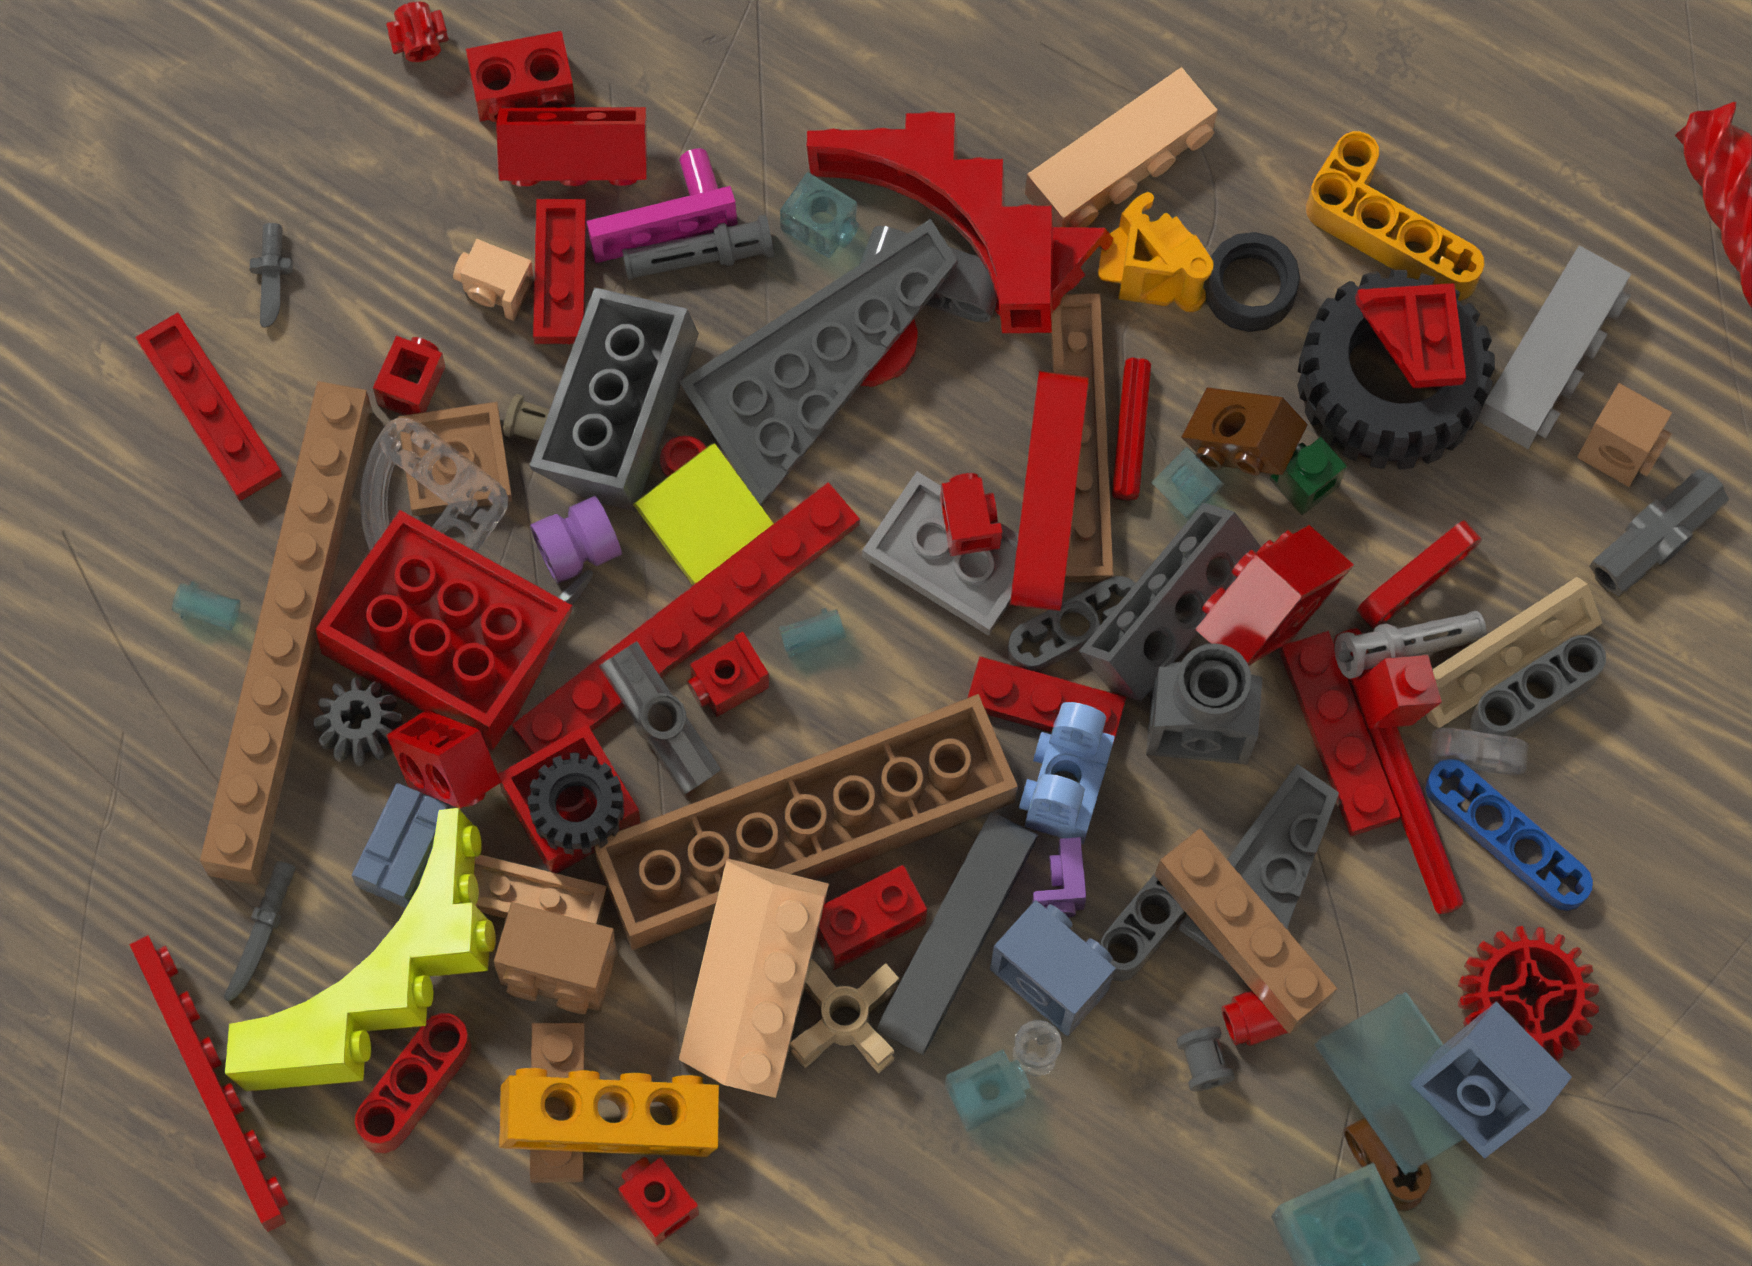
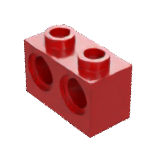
M562 31L466 48L480 122L487 120L497 122L499 108L566 107V105L575 104L573 81ZM544 71L556 74V77L549 81H539L534 78L537 74ZM496 80L509 83L501 90L487 88L489 83Z
M427 709L386 735L408 787L461 809L462 807L473 806L485 798L487 791L502 783L479 729Z
M901 865L825 903L816 937L833 970H836L925 925L927 908L904 865Z

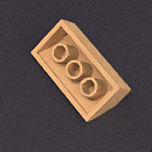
M731 859L726 860L679 1056L680 1061L723 1085L776 1098L829 887L828 883Z

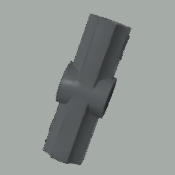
M1698 469L1680 486H1677L1664 500L1656 499L1630 522L1622 536L1592 560L1589 567L1593 571L1596 581L1607 592H1612L1619 597L1641 580L1656 564L1662 566L1667 563L1691 540L1693 532L1727 504L1729 497L1725 493L1723 484L1712 473H1706Z
M637 641L599 666L633 718L637 733L649 742L683 795L721 771V768L686 717L683 703L671 694ZM652 705H662L670 711L672 724L668 731H657L649 724L648 711Z

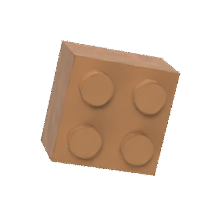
M511 902L494 958V965L500 984L507 986L506 992L520 999L536 1001L537 995L556 999V1006L569 1012L586 1014L588 1008L601 1011L618 953L614 929Z

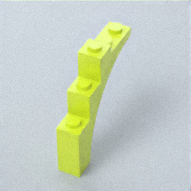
M459 808L439 810L433 848L420 884L399 921L365 960L339 982L306 1002L268 1017L229 1024L225 1074L245 1091L363 1081L364 1065L371 1055V1042L367 1031L426 1026L427 1007L432 1005L434 996L430 976L488 971L489 952H492L495 948L496 935L493 923L475 906L478 902L479 888L474 875L475 857H478L481 853V836L477 826L473 825Z

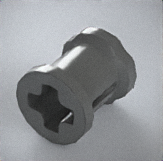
M1214 1026L1191 1031L1177 1038L1178 1049L1184 1050L1192 1079L1188 1082L1191 1091L1196 1092L1216 1088L1235 1079L1233 1069H1229L1226 1066L1219 1039L1222 1037L1220 1027Z

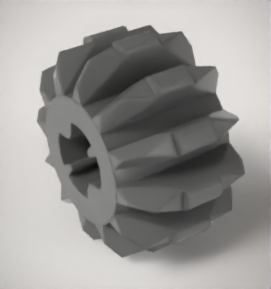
M355 677L351 682V691L345 692L338 683L332 686L336 697L335 701L328 698H320L318 706L324 715L314 719V726L316 730L324 732L319 738L321 747L323 749L335 747L334 757L336 761L343 762L353 752L356 765L362 767L365 763V753L371 751L377 760L384 758L385 755L380 744L390 745L386 735L393 731L391 729L401 726L403 720L400 713L393 711L397 706V701L393 694L382 696V686L376 681L370 684L366 691H364L361 679ZM365 715L366 719L362 720L361 728L352 729L351 724L355 722V716Z

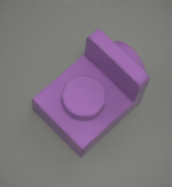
M1081 837L1060 839L1058 855H1050L1049 859L1052 886H1061V889L1033 892L1032 903L1037 900L1045 908L1051 904L1061 910L1068 918L1076 915L1075 910H1084L1086 890Z

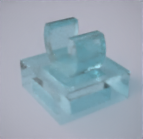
M1188 447L1151 482L1188 519L1224 485Z

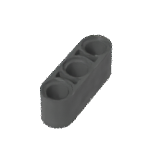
M887 226L874 227L860 264L908 233ZM949 247L957 258L958 265L926 305L971 321H990L998 298L988 270L979 257Z
M1588 635L1572 637L1488 690L1480 698L1471 716L1470 728L1473 735L1484 744L1492 746L1501 745L1587 691L1595 683L1606 663V652L1602 644ZM1579 656L1584 658L1590 666V671L1586 673L1575 671L1569 665L1568 657ZM1530 682L1543 684L1549 692V698L1538 699L1533 697L1528 692L1526 684ZM1489 708L1501 710L1506 714L1508 724L1504 726L1492 724L1487 719L1485 710Z
M1154 875L1101 939L1100 945L1107 951L1112 944L1125 943L1132 948L1135 954V959L1129 963H1118L1114 960L1110 962L1116 968L1113 981H1126L1138 974L1187 915ZM1149 904L1158 905L1166 912L1167 920L1158 925L1150 924L1142 917L1140 909Z

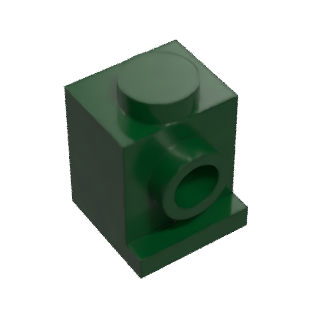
M1320 437L1308 446L1303 442L1298 444L1283 475L1272 474L1270 480L1301 515H1304L1340 487L1347 466Z

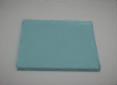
M1407 992L1397 994L1394 999L1333 1033L1321 1036L1319 1041L1314 1044L1405 1175L1409 1172H1415L1419 1166L1464 1140V1137L1409 1084L1443 1043Z

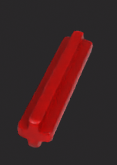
M1128 358L1124 366L1112 489L1113 497L1118 500L1134 501L1137 500L1140 493L1152 365L1149 360L1144 358Z

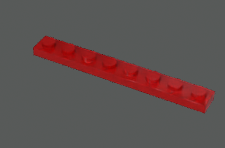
M829 482L515 721L512 724V730L532 754L588 724L591 731L595 730L624 707V704L599 668L601 664L637 641L662 678L860 526V518Z

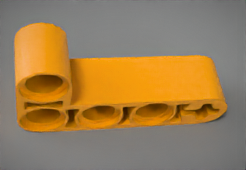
M1352 131L1343 135L1314 178L1306 203V214L1309 220L1318 228L1391 269L1407 270V278L1419 280L1420 274L1424 273L1435 277L1433 285L1454 283L1455 289L1461 292L1458 301L1469 298L1474 293L1485 266L1481 251L1472 243L1368 186L1379 158V146L1373 137L1361 131ZM1355 156L1360 158L1365 165L1355 167L1349 165L1344 158ZM1331 194L1340 199L1341 203L1329 205L1323 202L1320 196ZM1374 218L1379 220L1384 227L1372 229L1367 227L1362 220ZM1405 243H1420L1425 247L1426 252H1412L1406 247ZM1436 255L1441 256L1438 264L1434 263ZM1457 268L1464 270L1461 275L1454 273Z

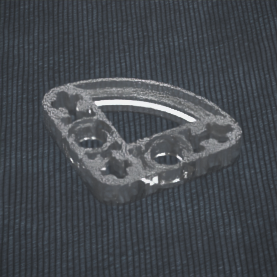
M409 418L391 420L383 428L370 451L363 473L360 493L362 527L370 551L389 526L387 510L388 488L395 464L448 504L432 528L443 534L452 527L460 528L466 538L465 546L475 552H478L507 510L508 496L506 490L499 482L425 425ZM413 430L414 432L410 438L411 441L428 452L422 458L409 450L402 449L398 452L401 443L396 437L400 431L410 433ZM442 457H450L456 465V475L446 485L437 484L432 475L434 463ZM489 489L491 490L488 496L489 501L493 504L489 511L479 509L471 519V521L479 523L477 530L471 524L457 519V515L460 512L467 516L473 513L478 504L476 499L473 498L476 491L486 493Z

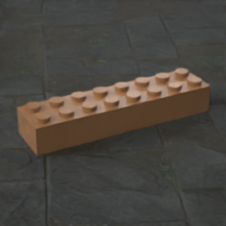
M979 694L619 831L615 837L610 835L607 838L608 844L601 849L598 844L593 846L596 861L633 951L712 920L727 859L816 880L1015 803L1018 786Z

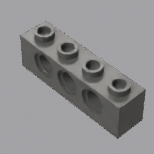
M1203 503L1079 650L1080 654L1111 691L1141 701L1147 693L1153 690L1159 667H1168L1189 647L1190 641L1198 633L1195 629L1206 617V614L1201 609L1207 600L1219 588L1223 587L1226 590L1237 577L1231 573L1235 565L1250 550L1257 552L1261 548L1260 544L1234 511Z

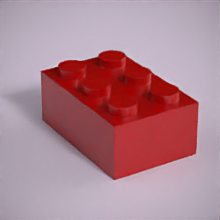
M1308 525L1295 533L1287 530L1275 542L1268 540L1257 552L1250 550L1240 559L1231 572L1237 578L1226 590L1223 587L1219 588L1207 600L1201 609L1206 614V617L1195 630L1211 644H1222L1233 648L1243 656L1248 666L1294 639L1349 573L1354 564L1312 526Z

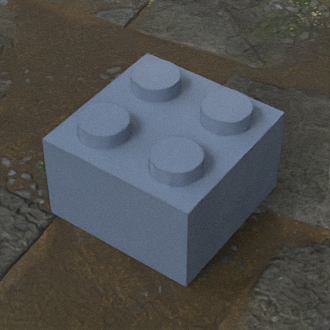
M1035 900L994 945L990 970L1068 1037L1109 991L1116 968L1110 964L1113 958L1102 945L1091 938L1085 942L1070 929L1073 924L1061 910L1051 904L1045 908Z
M1495 1002L1442 1045L1409 1084L1485 1159L1541 1116L1572 1076Z

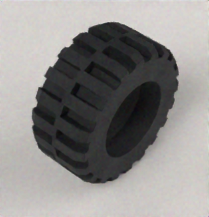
M1393 269L1389 278L1381 279L1378 271L1364 274L1358 287L1355 282L1348 281L1337 289L1335 298H1327L1319 307L1315 320L1310 324L1297 370L1301 374L1297 385L1299 398L1303 401H1308L1304 412L1310 424L1316 425L1321 423L1323 425L1320 437L1329 446H1333L1336 442L1342 444L1345 447L1342 455L1355 462L1358 455L1371 458L1370 467L1385 469L1387 461H1397V468L1401 470L1414 468L1419 457H1422L1426 464L1441 459L1445 448L1454 450L1463 442L1467 431L1472 430L1489 395L1493 383L1490 378L1495 369V354L1488 351L1492 339L1486 326H1476L1480 313L1472 303H1467L1463 306L1458 301L1461 292L1456 289L1466 379L1463 385L1440 386L1434 395L1425 400L1399 404L1388 402L1372 395L1359 383L1351 369L1349 359L1352 350L1359 344L1378 337L1356 305L1355 297L1359 289L1433 285L1435 280L1433 276L1421 273L1419 280L1407 278V270Z

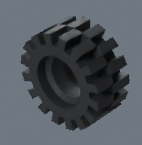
M570 753V759L564 761L561 755L553 758V765L548 768L544 764L538 770L539 778L537 780L533 779L530 785L531 795L528 796V805L532 823L535 825L537 834L541 839L545 838L548 846L557 850L558 846L564 848L566 854L574 855V849H582L583 854L591 853V847L597 844L601 849L608 844L607 838L610 835L615 837L619 831L620 820L623 821L624 799L618 777L613 776L611 767L605 762L603 765L598 764L597 757L589 754L587 760L580 759L579 753ZM572 786L588 788L597 799L594 813L588 819L581 822L567 821L556 810V802L559 795L565 789Z

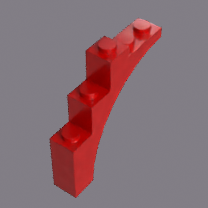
M935 111L906 113L905 129L840 130L832 128L807 131L806 147L810 176L852 179L886 187L928 207L946 219L972 245L988 270L999 301L1002 333H1052V206H1036L1032 204L1005 206L1003 159H987L982 157L957 159L955 113H939Z

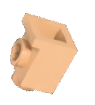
M476 239L470 253L463 252L459 257L454 269L453 279L463 284L464 292H467L470 299L486 307H494L495 304L502 306L505 318L514 321L534 281L531 260Z

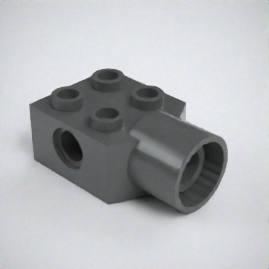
M1222 644L1199 646L1189 652L1182 662L1171 663L1168 667H1159L1150 699L1146 755L1247 765L1258 738L1262 677L1251 674L1250 668L1243 656L1233 648Z

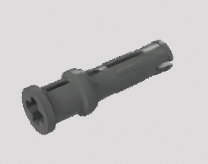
M766 214L760 215L757 221L729 227L726 223L717 224V227H713L714 232L669 240L632 249H622L628 280L720 261L721 265L728 267L733 266L735 260L763 254L766 258L774 257V250Z

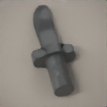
M277 223L263 225L262 257L251 258L249 266L251 273L262 275L260 324L264 328L272 325L279 314L280 275L293 272V260L283 258L281 254L283 227Z

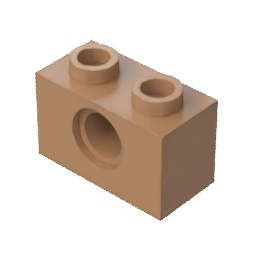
M1618 383L1577 458L1630 487L1638 472L1646 477L1648 476L1672 433L1663 429L1672 412Z

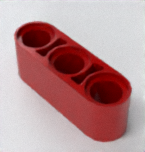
M439 1013L430 1017L426 1021V1026H422L359 1106L355 1114V1126L362 1142L368 1149L376 1153H388L396 1150L466 1062L471 1052V1042L464 1023L458 1017L450 1013ZM443 1031H453L460 1036L458 1045L452 1051L446 1053L438 1052L432 1048V1042L436 1035ZM420 1072L427 1077L425 1088L414 1095L402 1092L400 1090L402 1079L409 1073ZM379 1114L393 1116L395 1119L394 1126L387 1135L376 1137L367 1132L368 1124L374 1116Z

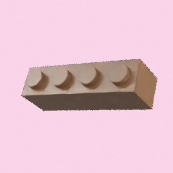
M1200 828L1160 859L1154 876L1289 1034L1330 1002L1337 987Z

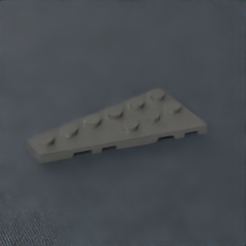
M931 219L679 381L761 507H763L958 265L957 258Z

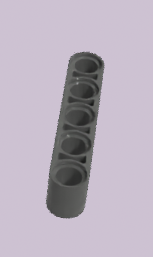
M993 811L990 813L890 1000L877 1027V1032L922 1055L925 1054L1036 843L1038 834Z

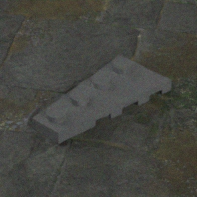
M1299 764L1295 765L1227 859L1286 929L1339 795L1338 791ZM1187 914L1180 924L1179 930L1229 964Z

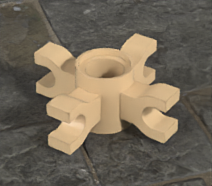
M811 959L804 991L821 1007L822 1019L790 1043V1046L793 1048L791 1054L806 1068L832 1043L843 1046L854 1044L879 1074L894 1061L892 1056L894 1050L869 1025V1013L894 995L898 987L899 977L885 963L858 989L849 986L836 988L819 965ZM840 1007H851L860 1016L853 1024L844 1026L835 1023L831 1015Z

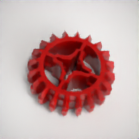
M1523 926L1515 928L1512 941L1506 933L1499 931L1493 937L1494 946L1485 941L1481 942L1476 949L1480 958L1469 957L1464 964V967L1472 975L1461 976L1458 981V987L1471 994L1461 996L1458 1000V1007L1464 1010H1474L1463 1021L1464 1027L1497 1002L1506 1012L1512 1014L1518 1020L1519 1025L1556 1061H1560L1564 1056L1563 1047L1575 1051L1581 1045L1577 1034L1587 1036L1593 1029V1026L1585 1017H1594L1599 1012V1006L1587 1000L1597 995L1599 985L1583 982L1593 972V965L1584 964L1577 967L1574 962L1582 953L1580 948L1575 947L1566 954L1560 949L1565 943L1564 935L1560 934L1555 937L1551 944L1545 942L1546 931L1544 927H1538L1535 930L1532 940L1528 939L1527 931ZM1515 960L1516 969L1512 973L1513 983L1502 985L1498 991H1488L1492 970L1502 963ZM1536 961L1550 968L1560 980H1549L1543 977L1538 970ZM1523 987L1532 989L1530 994L1535 992L1538 995V1000L1533 1006L1526 1004V999L1522 1001L1519 998L1518 994ZM1560 1001H1568L1567 1015L1563 1024L1555 1030L1542 1033L1541 1024L1545 1020L1544 1009L1555 1007Z

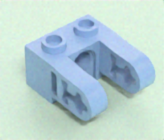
M1065 702L1061 705L1052 733L1041 732L1033 759L1034 762L1042 764L1037 782L1027 779L1019 809L1028 811L1025 823L1026 828L1060 838L1081 837V844H1084L1115 738L1113 735L1103 733L1106 715L1103 712L1088 705ZM1059 771H1068L1077 778L1078 783L1053 774Z

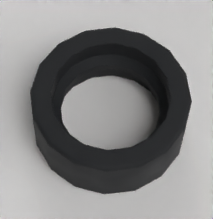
M1258 232L1236 234L1223 241L1211 255L1213 260L1212 274L1204 282L1206 303L1215 317L1229 327L1246 332L1267 330L1280 323L1293 308L1300 282L1298 262L1288 246L1275 237ZM1244 258L1265 261L1275 268L1279 274L1281 282L1279 294L1267 305L1248 306L1238 303L1228 296L1223 285L1224 271L1230 263Z

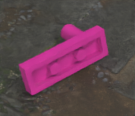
M700 148L691 149L683 153L679 159L690 196L587 221L590 245L595 263L623 257L622 249H632L669 240L714 232L713 227H717V224L726 223L728 227L738 225L736 203L731 186L718 189L706 150Z

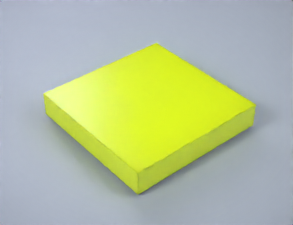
M715 443L708 446L633 503V506L692 585L696 584L774 524Z

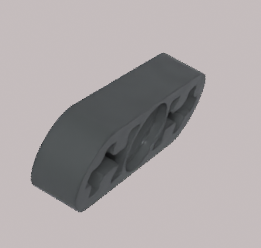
M1124 576L1108 578L1063 602L1061 611L1048 610L1019 625L1013 630L1009 638L1008 657L1013 666L1039 672L1079 651L1100 627L1096 611L1108 605L1110 593L1115 591L1119 597H1124L1136 583ZM1093 601L1095 603V609L1089 604ZM1116 606L1103 612L1101 619L1103 622ZM1075 612L1085 616L1089 622V630L1084 635L1078 637L1067 635L1060 625L1061 619L1066 614ZM1051 625L1052 635L1060 647H1055L1052 638L1040 646L1039 657L1034 658L1030 652L1024 654L1019 652L1022 649L1024 638L1028 637L1032 643H1037L1047 637L1048 629L1045 626Z

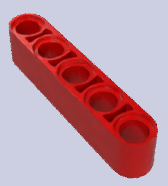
M1039 371L1010 605L1061 611L1089 377Z

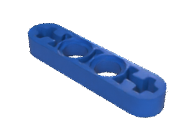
M1447 759L1440 761L1433 767L1426 780L1425 790L1427 797L1438 809L1553 907L1569 911L1577 909L1586 901L1592 891L1593 880L1589 870L1579 860L1463 762ZM1440 775L1446 779L1452 775L1457 776L1460 779L1457 788L1467 798H1469L1473 790L1480 794L1473 799L1466 813L1459 808L1462 806L1465 798L1454 790L1449 791L1446 795L1439 789L1443 782L1439 777ZM1485 805L1497 808L1502 814V826L1493 831L1481 828L1476 822L1475 811ZM1522 839H1531L1537 842L1541 847L1542 859L1538 863L1531 865L1521 862L1515 855V843ZM1552 857L1558 861L1552 871L1564 880L1570 875L1578 880L1575 890L1579 895L1572 891L1568 892L1565 896L1560 894L1557 889L1561 882L1550 871L1544 880L1538 876L1548 865Z

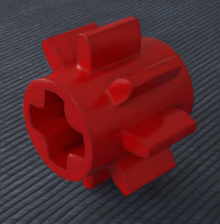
M410 2L400 6L394 12L395 21L386 23L393 53L398 54L404 51L406 60L410 62H424L436 57L441 52L440 43L449 40L442 10L431 12L429 5L425 2Z

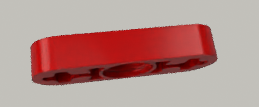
M1465 520L1459 522L1373 591L1359 605L1356 611L1373 630L1375 627L1385 624L1464 560L1480 544L1482 538Z

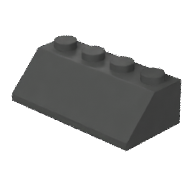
M594 287L530 463L531 470L586 499L596 496L601 504L636 512L633 503L642 496L681 386L679 381L685 375L699 335L688 309Z

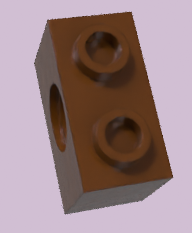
M1207 387L1181 438L1196 452V460L1208 468L1214 470H1221L1222 467L1236 468L1254 476L1260 475L1261 472L1283 475L1308 424L1283 397Z

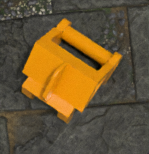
M1143 193L1122 212L1119 227L1110 233L1114 238L1112 245L1106 252L1101 249L1098 277L1103 281L1121 283L1118 298L1120 300L1168 306L1175 301L1183 311L1196 312L1205 303L1206 292L1203 286L1205 280L1212 274L1213 260L1199 238L1191 234L1177 216L1172 219L1168 213H1164L1160 219L1152 222L1148 215L1142 214L1153 206L1154 201L1152 193Z

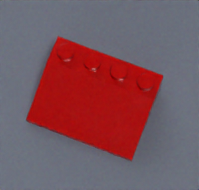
M399 510L315 630L321 654L372 683L375 681L379 682L383 689L422 711L428 709L479 729L487 748L494 750L524 705L573 607L564 600Z

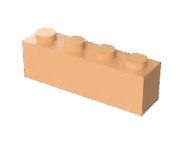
M1181 67L1029 172L1026 178L1025 195L1033 205L1052 206L1053 227L1086 228L1097 218L1098 211L1111 201L1114 204L1123 202L1133 194L1137 188V183L1150 174L1153 177L1160 176L1174 164L1175 157L1184 150L1190 148L1194 151L1207 143L1214 134L1213 129L1218 109Z

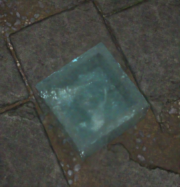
M1374 1163L1277 1206L1271 1216L1294 1266H1416L1421 1261Z

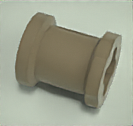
M516 394L512 397L507 409L503 425V436L512 438L514 435L539 441L550 409L526 402L523 395Z

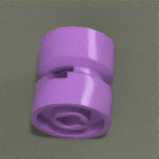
M596 496L570 506L568 518L564 519L560 515L554 514L530 524V529L539 552L556 584L582 572L583 562L585 561L598 566L622 555L614 529Z

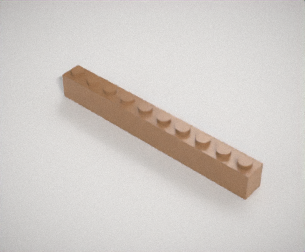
M317 381L200 862L207 875L211 877L259 885L318 640L315 629L323 619L373 412L367 390Z

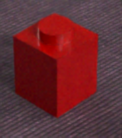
M1428 655L1385 658L1356 681L1369 729L1411 726L1442 703Z

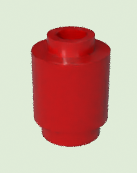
M1252 990L1233 996L1232 1003L1221 1007L1227 1032L1235 1046L1245 1042L1248 1046H1252L1288 1033Z

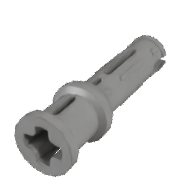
M1478 611L1399 629L1389 624H1382L1375 627L1374 632L1356 636L1350 632L1338 635L1335 641V657L1342 674L1347 678H1356L1362 674L1363 670L1374 668L1385 658L1418 656L1474 643L1486 635V624ZM1448 632L1447 636L1423 641L1424 636ZM1371 649V652L1366 653V650Z

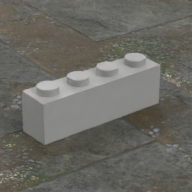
M1579 245L1487 397L1477 421L1527 449L1530 448L1537 434L1546 439L1561 414L1553 409L1561 395L1568 399L1571 398L1584 375L1577 367L1584 356L1592 360L1594 359L1608 335L1600 330L1608 316L1617 320L1627 304L1631 294L1625 292L1624 288L1631 274Z

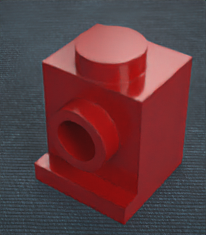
M396 335L373 386L377 405L402 415L427 412V407L446 367L443 353L439 351V348L423 338L412 337L410 341ZM412 374L420 376L418 384L408 381L406 378Z
M963 473L953 476L949 479V482L941 483L940 504L950 557L1000 549L1002 527L1001 523H997L996 502L993 492L984 493L982 477H979L976 473Z
M743 631L735 635L732 641L690 663L692 678L687 680L688 687L699 706L704 707L709 704L716 717L769 688V673ZM727 666L735 671L734 675L729 679H721L716 675L718 671Z
M644 1157L632 1164L621 1174L625 1183L618 1188L619 1196L656 1246L699 1215L697 1203L690 1197L661 1157L653 1163H650L647 1157ZM652 1185H659L665 1190V1195L662 1200L651 1202L646 1199L645 1191Z

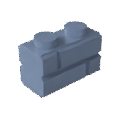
M396 784L351 875L355 885L362 890L406 908L420 884L430 857L439 810L453 808L446 803L429 796H424L420 792L404 785Z

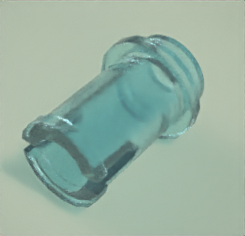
M192 581L190 585L184 583L179 585L173 600L172 612L180 614V619L184 621L191 617L224 627L230 631L236 623L241 600L231 599L199 589V583Z
M826 608L820 609V615L787 626L778 627L788 658L829 643L833 647L838 646L837 641L846 638L837 609L827 612Z

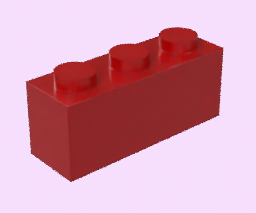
M646 107L499 108L496 123L499 181H510L511 184L516 186H532L539 183V181H559L566 186H580L586 184L589 180H608L610 184L626 186L636 183L637 180L647 179Z

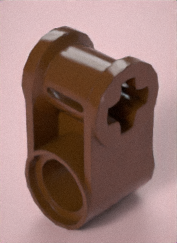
M1389 1104L1343 1128L1346 1142L1353 1156L1366 1171L1385 1205L1395 1211L1403 1212L1418 1206L1431 1184V1172L1413 1142L1410 1131L1398 1110L1392 1104ZM1398 1174L1403 1180L1412 1177L1415 1184L1411 1191L1406 1186L1397 1188L1394 1185Z

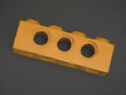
M517 1069L515 1075H509L501 1084L499 1148L708 1157L718 1148L719 1085L703 1084L702 1077L693 1075L672 1077V1083L652 1082V1076L645 1073H625L620 1075V1080L600 1079L599 1072L588 1070L571 1071L568 1073V1078L547 1077V1070ZM550 1097H556L564 1101L569 1110L568 1119L558 1121L551 1118L546 1112L545 1100ZM610 1100L614 1102L621 1112L620 1122L609 1123L602 1119L598 1112V1101ZM661 1102L669 1107L672 1113L671 1125H661L654 1121L650 1114L651 1103Z

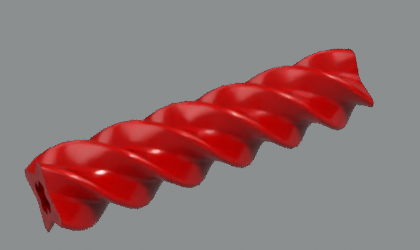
M1731 102L1713 110L1691 113L1687 125L1678 131L1675 137L1684 146L1687 168L1692 177L1702 187L1706 211L1711 220L1721 230L1725 254L1730 263L1740 273L1744 297L1752 308V136L1749 132L1732 124L1737 102Z

